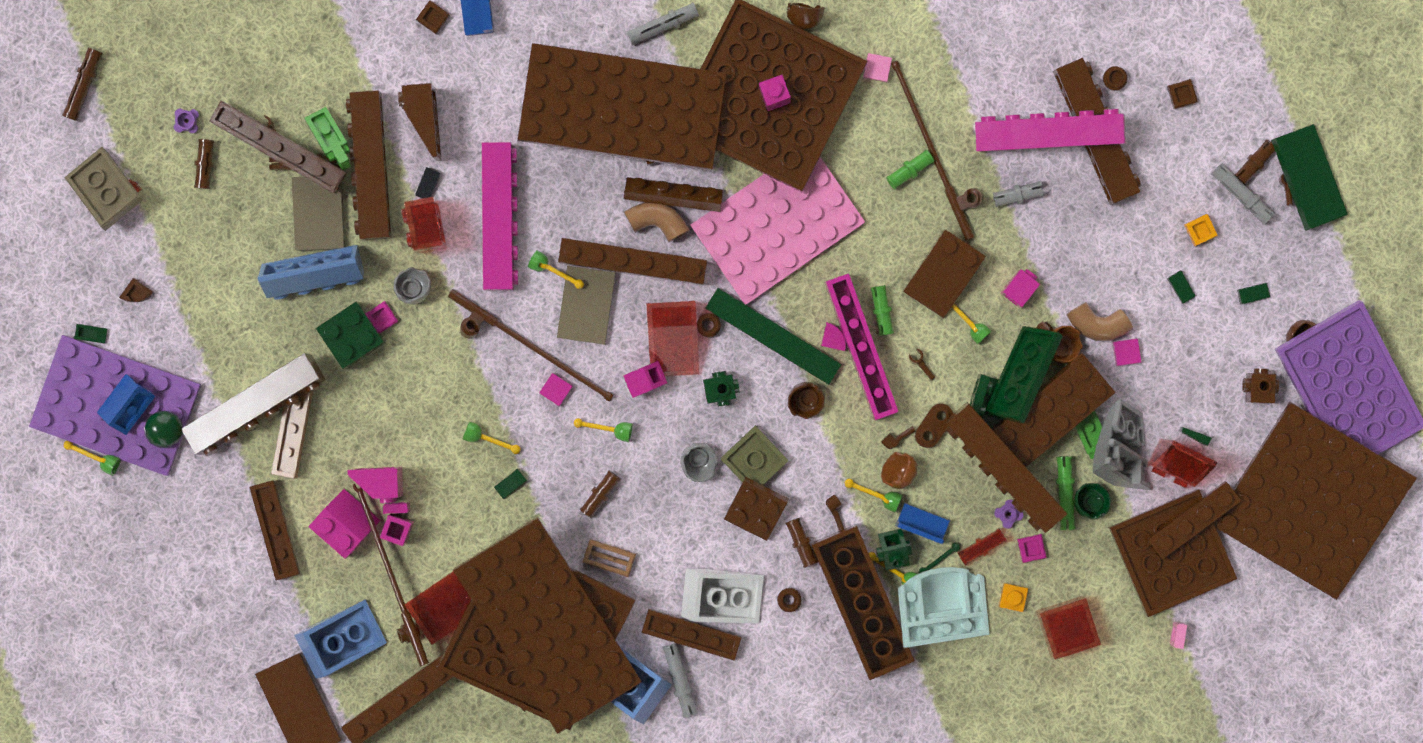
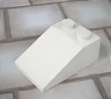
M686 568L681 617L694 622L759 624L764 575Z

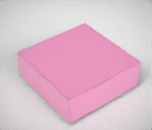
M868 53L866 59L868 62L864 69L863 78L887 83L892 58Z
M1181 622L1173 623L1170 639L1171 646L1184 649L1186 624Z

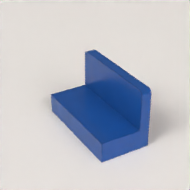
M461 0L465 35L493 33L494 26L490 0Z
M125 374L99 408L97 414L109 426L127 435L156 396L151 391L137 384L131 376Z
M904 503L895 526L943 545V537L950 521Z

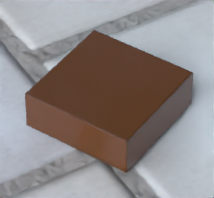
M429 0L416 18V21L434 34H437L450 14Z
M1191 79L1167 86L1173 110L1198 102Z

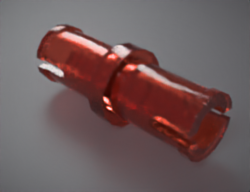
M1000 528L982 539H975V543L957 553L966 566L982 555L987 556L990 550L1007 542Z

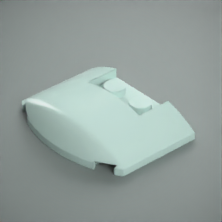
M935 568L913 576L898 588L903 647L907 648L990 635L984 576L980 574L976 576L963 568Z

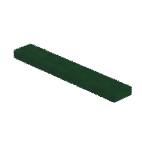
M719 288L716 289L705 307L711 313L828 385L842 365Z

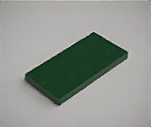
M1314 124L1271 140L1305 231L1348 215Z
M1022 326L987 404L985 414L1024 424L1063 337L1059 332Z

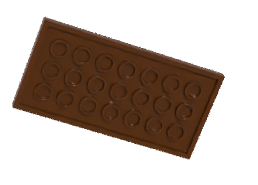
M532 43L517 141L712 171L726 73Z
M538 516L453 568L459 581L557 734L642 682Z

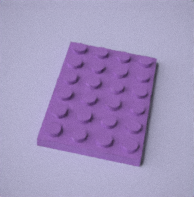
M1356 301L1275 348L1307 412L1374 452L1380 454L1423 429V418L1362 301Z
M62 335L29 427L106 455H114L119 457L120 460L169 476L184 433L173 446L158 448L151 445L144 436V425L152 414L160 411H170L179 417L183 428L187 426L202 384ZM125 374L131 376L137 384L151 391L156 396L127 435L109 426L97 414L99 408Z

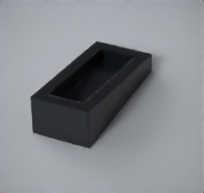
M426 167L415 196L429 201L441 173Z

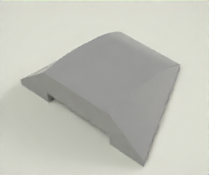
M1122 399L1114 403L1103 423L1095 449L1093 473L1113 486L1151 490L1150 482H1145L1144 467H1148V461L1142 457L1141 446L1145 445L1143 416L1140 411Z

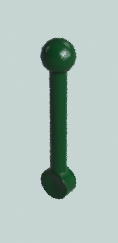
M957 542L953 543L948 551L928 566L921 567L918 573L932 569L953 552H958L961 549V545Z

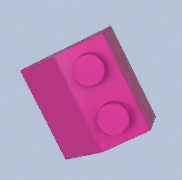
M402 467L347 470L348 476L373 499H380V503H395L397 498L403 496Z
M345 489L308 526L344 559L348 558L371 532L362 504ZM371 512L375 525L377 526L381 520L378 519Z

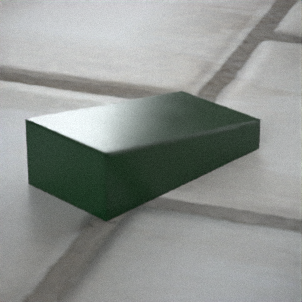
M1181 270L1167 278L1182 304L1196 296Z
M1267 283L1237 290L1240 304L1270 297Z
M76 324L74 339L105 344L107 329Z
M1184 427L1179 429V432L1204 446H1208L1212 437Z
M517 468L494 488L504 499L527 481V479Z

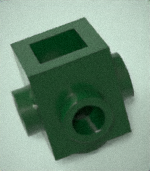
M726 371L712 373V378L703 380L707 404L717 402L718 407L731 405V400L736 399V394L740 393L738 379H733L732 375H727ZM720 384L726 386L725 393L721 394L718 392L717 387Z
M902 529L879 533L880 547L876 548L878 561L884 562L886 571L909 566L908 555H912L910 541H905Z

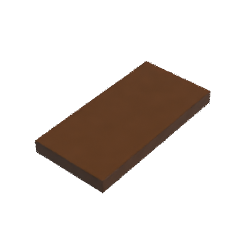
M297 653L255 674L287 743H338L342 741L301 653Z

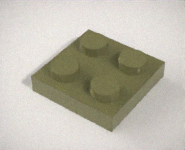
M756 425L720 458L741 482L747 477L761 485H764L789 461Z

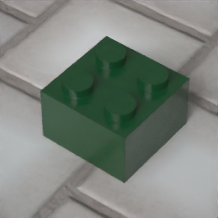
M357 301L315 328L344 370L386 343L361 304Z

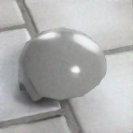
M410 267L400 272L394 279V292L397 298L406 304L415 305L423 302L430 294L431 280L425 270Z
M705 443L691 444L683 451L680 460L684 474L694 482H705L715 475V467L718 463L713 448Z

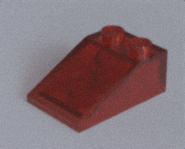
M696 302L646 303L650 364L659 361L664 376L699 374Z
M1159 439L1148 465L1153 467L1151 472L1163 478L1167 474L1175 478L1173 483L1186 489L1188 485L1192 487L1197 486L1216 467L1218 462L1174 440Z

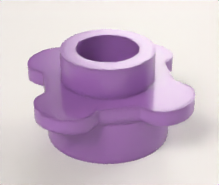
M179 108L175 111L176 124L174 125V130L176 132L189 131L193 134L198 131L196 122L199 113L197 110L187 111Z
M1007 500L1005 505L996 508L994 511L995 517L1003 522L1002 526L1006 529L1011 528L1014 522L1023 518V512L1020 513L1011 503L1013 500Z

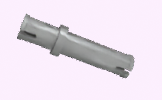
M692 2L675 11L671 9L668 11V14L627 31V34L633 46L673 27L677 29L680 27V24L699 17V14ZM684 14V16H682V17H679V18L674 19V20H672V21H670V22H668V23H665L666 21H669V20H671V19H673V18H676V17H678V16ZM661 24V26L641 34L642 32Z
M1223 163L1211 173L1244 205L1243 208L1253 213L1263 225L1275 214L1259 199L1260 196L1251 192Z
M677 643L662 647L676 690L674 695L678 697L683 718L697 714L698 711L692 697L693 688L689 687Z

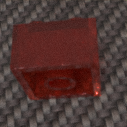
M434 197L404 202L405 208L401 209L403 222L409 226L410 232L406 233L408 247L413 248V251L417 253L447 248L438 200Z
M1080 596L1036 610L1050 656L1054 660L1101 645L1085 597Z

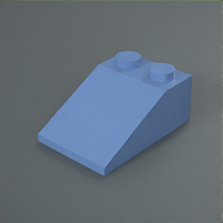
M366 600L354 604L294 635L315 678L325 677L387 643Z
M622 649L642 682L612 700L611 703L632 719L644 724L672 684Z

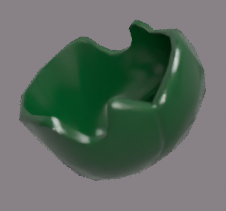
M156 412L147 419L144 425V436L153 446L158 448L171 447L181 438L183 424L173 412Z
M1085 483L1075 493L1074 505L1080 516L1090 520L1100 519L1110 510L1111 498L1109 492L1099 483Z

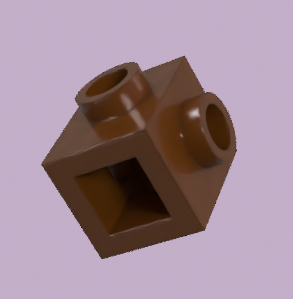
M1254 369V373H1246V378H1243L1242 391L1246 393L1245 402L1275 403V394L1279 392V380L1276 379V374H1269V369Z

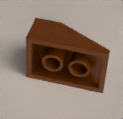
M432 83L401 85L402 92H398L399 107H402L431 156L436 161H442L436 88Z
M945 229L941 232L903 292L944 318L986 256Z

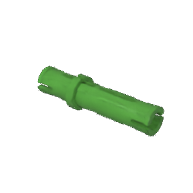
M1063 456L1056 457L1058 470L1056 484L1059 486V504L1067 513L1060 520V530L1067 529V520L1069 530L1076 529L1073 483H1075V478H1072V456L1065 457V466Z

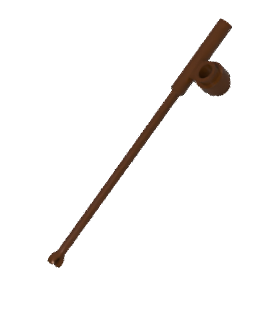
M893 61L891 63L892 68L898 76L930 154L934 159L935 166L945 187V194L965 240H969L974 237V234L963 210L968 207L975 208L980 206L984 200L983 192L978 188H970L963 195L957 197L954 188L948 181L901 72L900 64L898 61ZM971 194L976 196L975 202L971 200Z
M454 289L451 290L448 298L471 312V315L465 318L460 326V333L463 337L468 339L475 338L479 333L481 324L485 321L491 326L501 329L602 395L605 400L609 402L612 400V393L604 391L499 322V319Z
M353 484V489L360 498L402 612L401 617L404 624L397 629L398 638L401 643L406 642L408 644L411 642L420 667L429 664L420 640L419 628L414 623L410 611L406 608L363 489L361 487L357 488L356 484Z

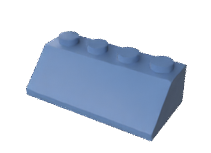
M358 245L264 263L260 268L258 282L266 298L274 297L275 300L286 298L291 293L297 292L299 295L312 292V289L322 288V290L332 289L336 287V284L346 283V285L356 284L360 282V279H363L364 269Z

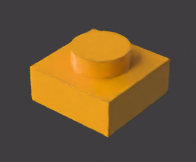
M1208 214L1184 224L1194 246L1218 236Z
M1003 583L999 607L1023 612L1028 588Z

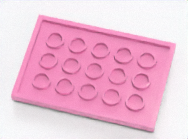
M820 157L803 192H799L763 174L721 203L720 212L710 211L690 226L746 305L864 224L865 221Z

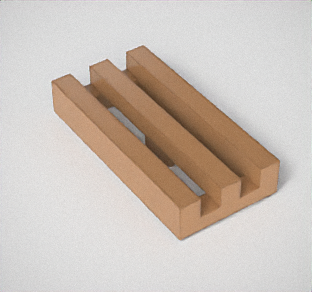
M590 539L582 563L629 577L636 554ZM596 546L630 557L629 562L594 551L592 547ZM593 555L627 566L626 571L591 560L589 556Z

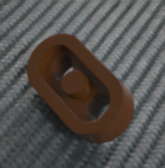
M939 403L930 408L915 431V440L918 445L924 448H931L938 443L948 427L945 421L953 414L952 409L948 405ZM939 411H943L945 413V418L943 420H938L937 413ZM926 431L932 434L931 439L928 441L923 438V434Z

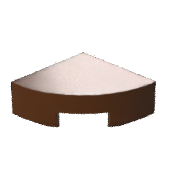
M132 278L119 298L127 302H141L144 299H148L154 291L137 279Z

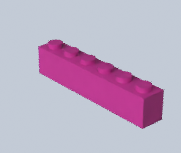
M1119 109L1104 110V115H1094V110L1079 111V116L1069 117V112L1054 113V118H1045V113L1030 114V119H1020V115H1005V120L996 121V116L981 117V122H975L976 151L1126 143L1125 114H1119Z
M511 142L482 143L483 290H514V285H518V270H514V260H518V246H513V236H518V222L513 221V212L518 211V199L513 197V187H517V173H513V163H517V148H513Z
M849 273L824 282L873 420L899 412Z

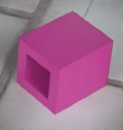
M782 75L759 83V89L767 111L791 103V97Z
M1020 269L1000 293L1018 308H1021L1039 287L1040 284L1036 281L1038 277L1028 269L1025 271Z
M659 361L623 375L632 398L667 384Z
M389 514L380 538L404 546L407 543L414 521Z

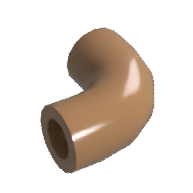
M645 202L624 211L635 233L645 227L656 226L662 230L667 241L671 242L690 231L678 212L668 205Z
M1084 302L1066 314L1072 325L1083 336L1095 341H1111L1133 330L1129 318L1121 309L1107 317H1099L1093 313L1087 302Z

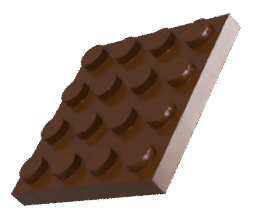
M1199 489L1109 527L1147 617L1237 579L1213 522L1164 559L1160 558L1147 540L1148 537L1203 498Z

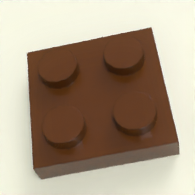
M745 477L724 520L767 541L789 498Z

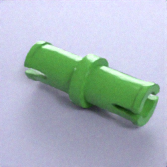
M924 150V152L911 161H905L901 168L887 176L886 179L895 190L910 178H916L918 176L917 173L934 163V159L927 150Z
M886 285L871 287L875 308L872 311L873 314H876L878 335L894 333L890 316L892 307L888 304Z

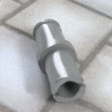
M1040 181L1023 186L1014 185L1012 189L993 192L995 206L997 208L1015 202L1021 204L1023 200L1044 196L1043 188H1041L1042 184Z

